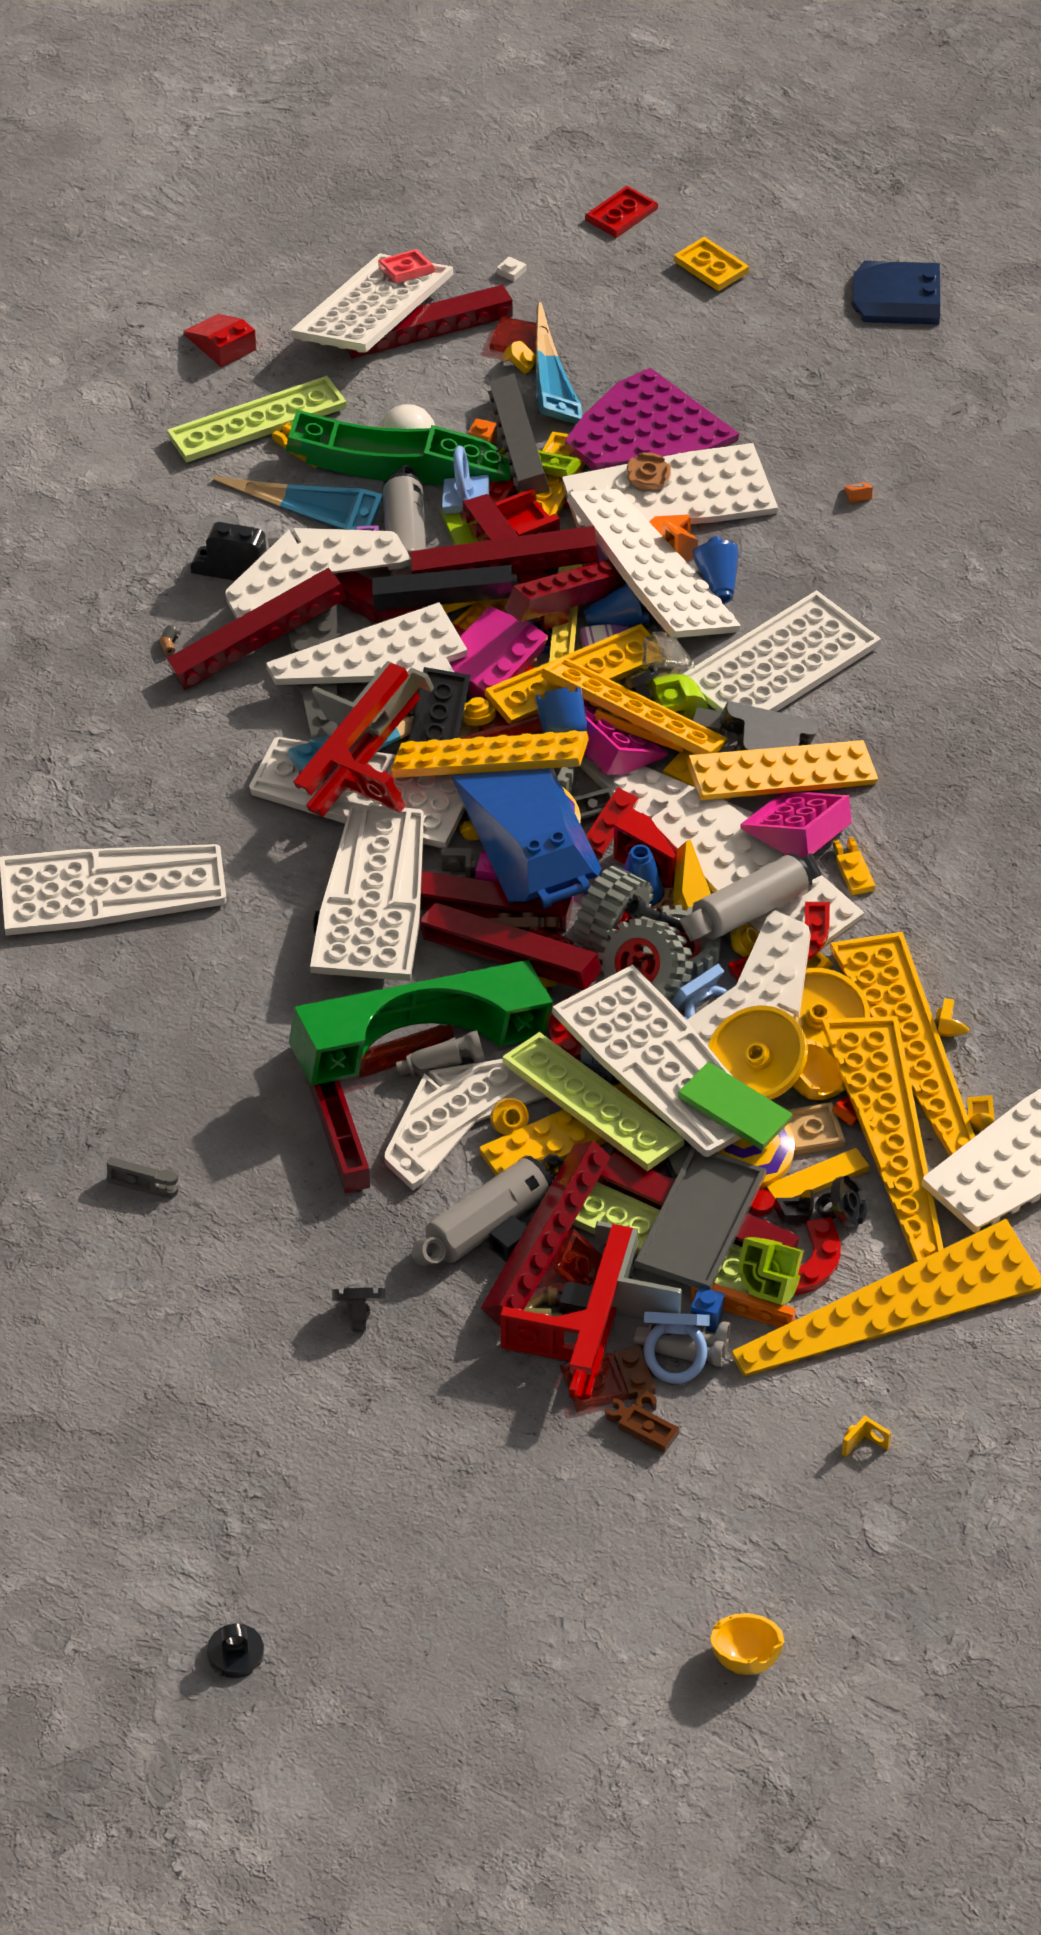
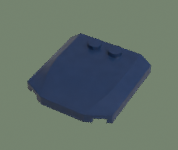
M864 261L855 271L853 276V309L856 312H860L863 322L939 325L941 305L940 263Z

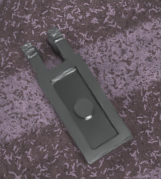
M110 1157L107 1162V1181L109 1183L170 1198L178 1194V1185H176L178 1183V1174L176 1172L174 1173L167 1169L159 1171Z

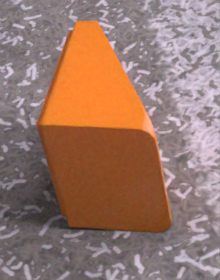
M862 482L844 486V491L850 503L872 499L873 488L868 483Z

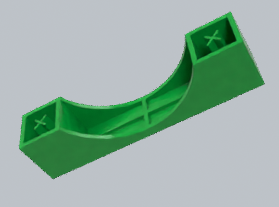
M526 960L295 1006L289 1044L312 1086L359 1076L361 1060L369 1047L391 1031L410 1025L445 1024L470 1031L477 1030L478 1034L491 1040L499 1047L527 1041L539 1032L545 1036L553 1001L530 961Z

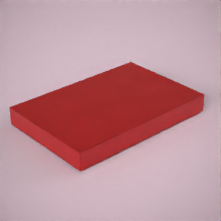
M625 186L586 213L585 221L618 238L658 209V203L631 187Z

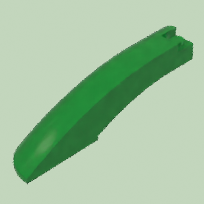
M296 410L285 451L307 456L306 464L386 481L388 476L402 466L408 465L414 470L422 484L444 485V479L455 478L454 451L457 446H462L467 455L469 476L489 475L490 483L507 481L511 478L507 457L503 458L498 453L499 449L481 438L431 425V428L417 429L381 428L342 422Z

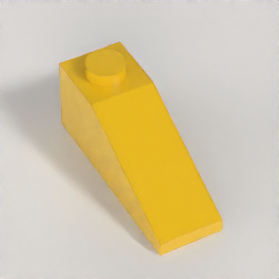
M691 840L685 841L677 849L673 890L674 910L675 905H682V910L687 911L688 907H693L694 902L711 894Z

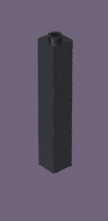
M511 565L372 578V595L376 611L423 607L436 603L444 605L508 599L513 586L518 585L517 574H512Z

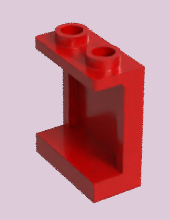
M533 488L494 503L518 536L560 531V518L556 514L549 516L537 502L536 491Z

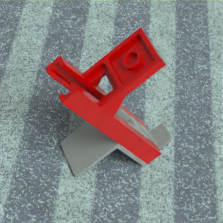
M387 661L354 702L316 686L312 689L325 717L340 725L293 781L296 788H303L307 794L312 795L332 769L338 765L306 804L310 812L324 817L346 789L394 811L402 812L406 805L401 797L402 793L394 784V778L385 771L379 772L367 763L420 699L417 693L418 688L420 687L430 692L434 689L426 673L412 667L407 672L406 668ZM361 734H363V736L359 739V741H358V742L354 745V747L349 751L350 747L355 743V741L359 738V736H360Z
M597 1221L595 1225V1241L606 1243L586 1310L557 1317L504 1306L501 1312V1348L570 1362L569 1373H574L569 1388V1397L585 1401H591L616 1314L644 1319V1312L681 1313L682 1290L680 1288L632 1279L636 1268L635 1261L638 1256V1229ZM564 1331L579 1334L577 1341L564 1344Z

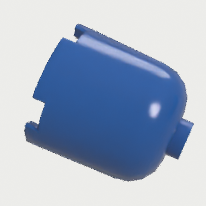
M567 687L547 691L544 698H540L539 695L535 696V704L543 734L547 732L564 733L572 730L578 732L586 731L587 718L582 689L580 687H576L575 692H569Z

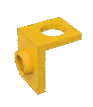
M864 1415L855 1426L851 1425L847 1429L843 1438L841 1455L847 1457L864 1437L888 1450L890 1448L891 1432ZM873 1429L880 1432L884 1439L878 1438L874 1434Z

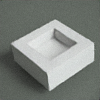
M508 257L497 267V275L513 282L526 272V264L511 257Z

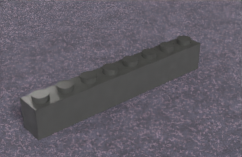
M515 374L489 381L492 390L488 391L516 490L524 492L533 488L536 491V495L550 491Z

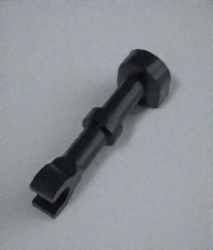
M633 894L632 898L629 899L627 908L624 911L630 917L639 919L644 916L655 921L665 922L670 927H675L681 933L687 935L679 920L681 918L667 915L666 911L661 909L654 910L646 907L645 901L636 894Z

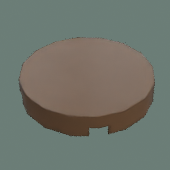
M640 453L638 457L634 458L633 456L629 460L626 467V477L636 488L654 491L668 484L671 478V466L660 455Z

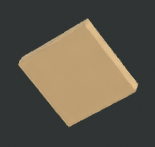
M832 1102L787 1110L793 1114L792 1120L788 1125L794 1136L795 1155L845 1147V1139L836 1114L832 1111L834 1108Z

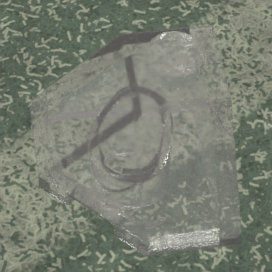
M653 632V635L644 637L642 666L656 665L657 668L680 671L695 668V663L675 637H668L665 632Z

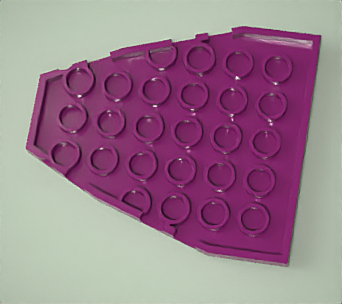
M648 368L617 382L581 417L565 440L564 448L593 470L619 466L621 463H628L633 456L634 458L638 457L640 453H654L664 457L690 451L726 447L738 441L739 433L652 368Z

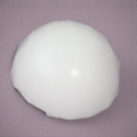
M402 404L394 407L385 415L380 427L399 429L431 428V425L435 426V423L425 409L412 404Z

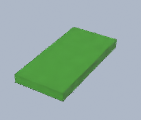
M709 1061L678 1091L677 1097L762 1151L786 1127L793 1117L791 1112Z

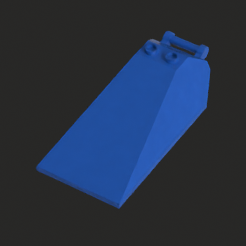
M554 768L465 773L451 776L509 905L513 904V901L526 902L539 897L545 909L551 907L552 903L581 893L584 895L588 894L587 891L590 887L588 880L598 877L602 873V868Z

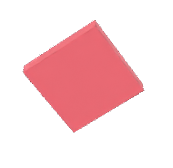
M417 249L378 260V267L395 284L435 273L434 265Z

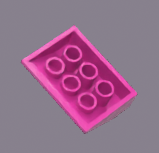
M489 606L460 637L467 648L468 656L449 662L454 672L471 675L467 693L469 697H481L488 700L485 696V689L522 674L544 650L548 636L528 621L519 622L511 614Z
M583 698L587 718L586 731L588 734V742L584 752L585 757L597 764L603 774L612 776V774L624 775L667 756L668 753L658 743L617 729L613 724L603 719L596 721L597 716L595 712L598 707L591 705L588 700Z
M809 792L780 793L742 822L740 829L785 855L793 853L802 858L821 849L823 845L831 841L833 837L852 823L849 796Z

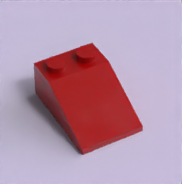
M216 314L183 331V334L220 367L256 350L255 329L242 318Z
M631 808L614 824L613 858L625 864L627 856L634 846L645 845L650 849L654 857L663 887H674L675 853L653 820L644 813Z

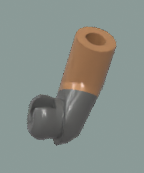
M173 624L166 626L159 639L166 656H171L175 653L172 640L178 639V635H181V629Z

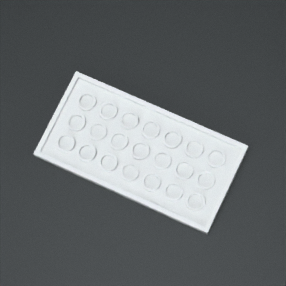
M378 254L291 329V338L300 339L304 342H316L320 345L337 346L340 349L347 348L357 350L358 352H367L453 275V267L432 263L435 273L395 284L378 267V260L390 257V255Z
M816 590L683 674L691 677L699 685L707 704L716 711L722 712L727 701H732L777 712L881 645V638Z

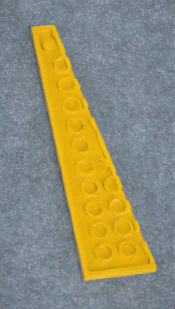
M903 932L830 943V951L844 975L856 983L864 993L869 1005L870 1017H898L912 1092L948 1155L951 1156L972 1140L975 1135Z
M898 1017L822 1019L821 1027L913 1260L917 1262L942 1250L943 1244L933 1195L922 1186V1180L928 1174V1168Z
M1004 1219L732 1350L730 1355L743 1377L777 1368L783 1364L788 1365L798 1362L800 1359L809 1356L822 1355L833 1349L846 1348L857 1342L870 1341L928 1324L934 1320L945 1319L956 1313L969 1312L980 1306L993 1305L1004 1299L1017 1298L1040 1291L1041 1275L1008 1220Z

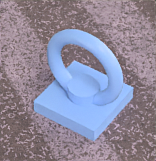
M457 446L454 451L455 478L444 479L443 514L460 513L463 501L484 494L489 495V475L469 476L467 455L462 446Z
M719 964L715 965L680 988L671 1004L679 1012L685 1009V1017L687 1019L695 1014V1008L704 1004L712 996L720 997L728 991L725 988L715 986L724 970Z
M644 1312V1323H659L648 1334L644 1345L645 1362L652 1374L661 1381L670 1384H681L695 1378L704 1367L707 1358L706 1341L695 1325L709 1326L710 1315ZM662 1334H689L696 1345V1358L689 1369L681 1373H671L660 1367L655 1358V1345Z

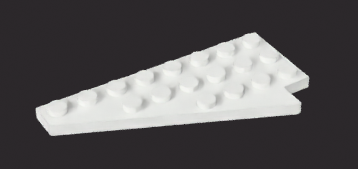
M436 603L267 662L266 666L275 685L370 682L387 661L406 668L407 672L411 667L423 672L424 667L454 672L449 662L468 656V651L441 604Z
M585 753L579 766L602 789L611 787L614 793L617 787L638 797V804L634 809L644 813L649 818H652L695 788L645 766L624 775L612 774V776H608L599 770L600 767L597 764L588 760L585 757ZM727 802L747 818L753 815V812Z

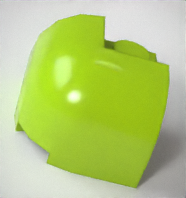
M669 674L649 680L648 690L654 702L674 712L680 711L682 716L692 721L697 707L708 709L707 702L699 685L685 674Z
M757 1237L744 1238L738 1262V1274L742 1284L749 1294L757 1298L781 1305L788 1303L793 1297L801 1277L798 1275L804 1251L769 1239Z

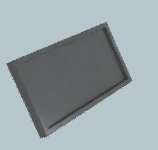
M692 1146L637 1256L635 1267L695 1288L703 1287L711 1290L765 1179L766 1169L719 1153L705 1157Z

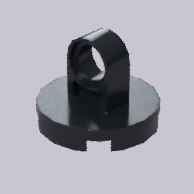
M656 665L648 666L649 670L645 672L641 668L627 675L620 682H615L628 689L632 688L634 692L653 701L645 682L656 677L659 672Z
M851 1175L836 1177L832 1182L831 1192L825 1193L817 1199L815 1210L823 1218H837L841 1225L846 1228L862 1224L866 1217V1201H861L858 1191H862L861 1185ZM829 1202H832L831 1208H829L826 1211H823L824 1207Z
M371 1287L343 1288V1294H339V1289L332 1290V1301L352 1302L353 1331H366V1301L386 1299L385 1288H378V1293H374Z
M233 1623L221 1627L213 1633L208 1641L207 1656L210 1666L221 1671L225 1677L240 1678L253 1673V1669L263 1662L264 1644L261 1635L254 1628L245 1624Z

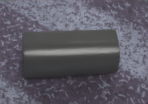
M611 787L573 797L580 811V822L596 818L600 815L613 795Z

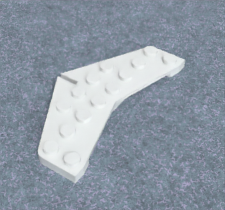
M293 528L294 535L299 543H296L290 530H288L226 590V600L237 619L328 567L333 574L386 566L389 570H394L412 565L411 557L398 535L392 531Z
M776 910L769 914L737 985L686 1020L707 1046L712 1034L722 1021L731 1014L747 1007L758 1005L773 1006L784 1010L795 1020L796 1017L800 1018L811 938L809 927L805 923Z
M503 1059L430 1070L429 1077L424 1073L385 1151V1164L409 1188L415 1190L428 1179L476 1122L490 1118L491 1110L498 1101L514 1098L526 1105L547 1096L503 1064Z

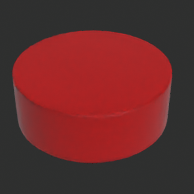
M759 1190L750 1211L759 1216L770 1214L774 1209L773 1204L775 1202L772 1193L767 1190Z

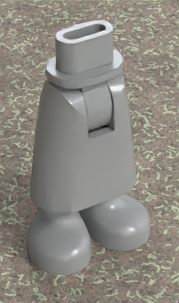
M475 1030L458 1039L454 1037L443 1043L411 1053L406 1056V1060L396 1062L399 1076L411 1073V1076L414 1077V1073L423 1076L424 1073L428 1075L430 1070L461 1066V1058L469 1057L474 1063L485 1062L478 1032Z
M721 1322L713 1334H706V1326L695 1325L706 1341V1361H709L714 1366L723 1367L729 1346L730 1322ZM649 1324V1327L637 1326L634 1344L645 1345L646 1338L654 1328V1324ZM664 1333L656 1342L655 1352L694 1362L696 1358V1345L689 1334Z

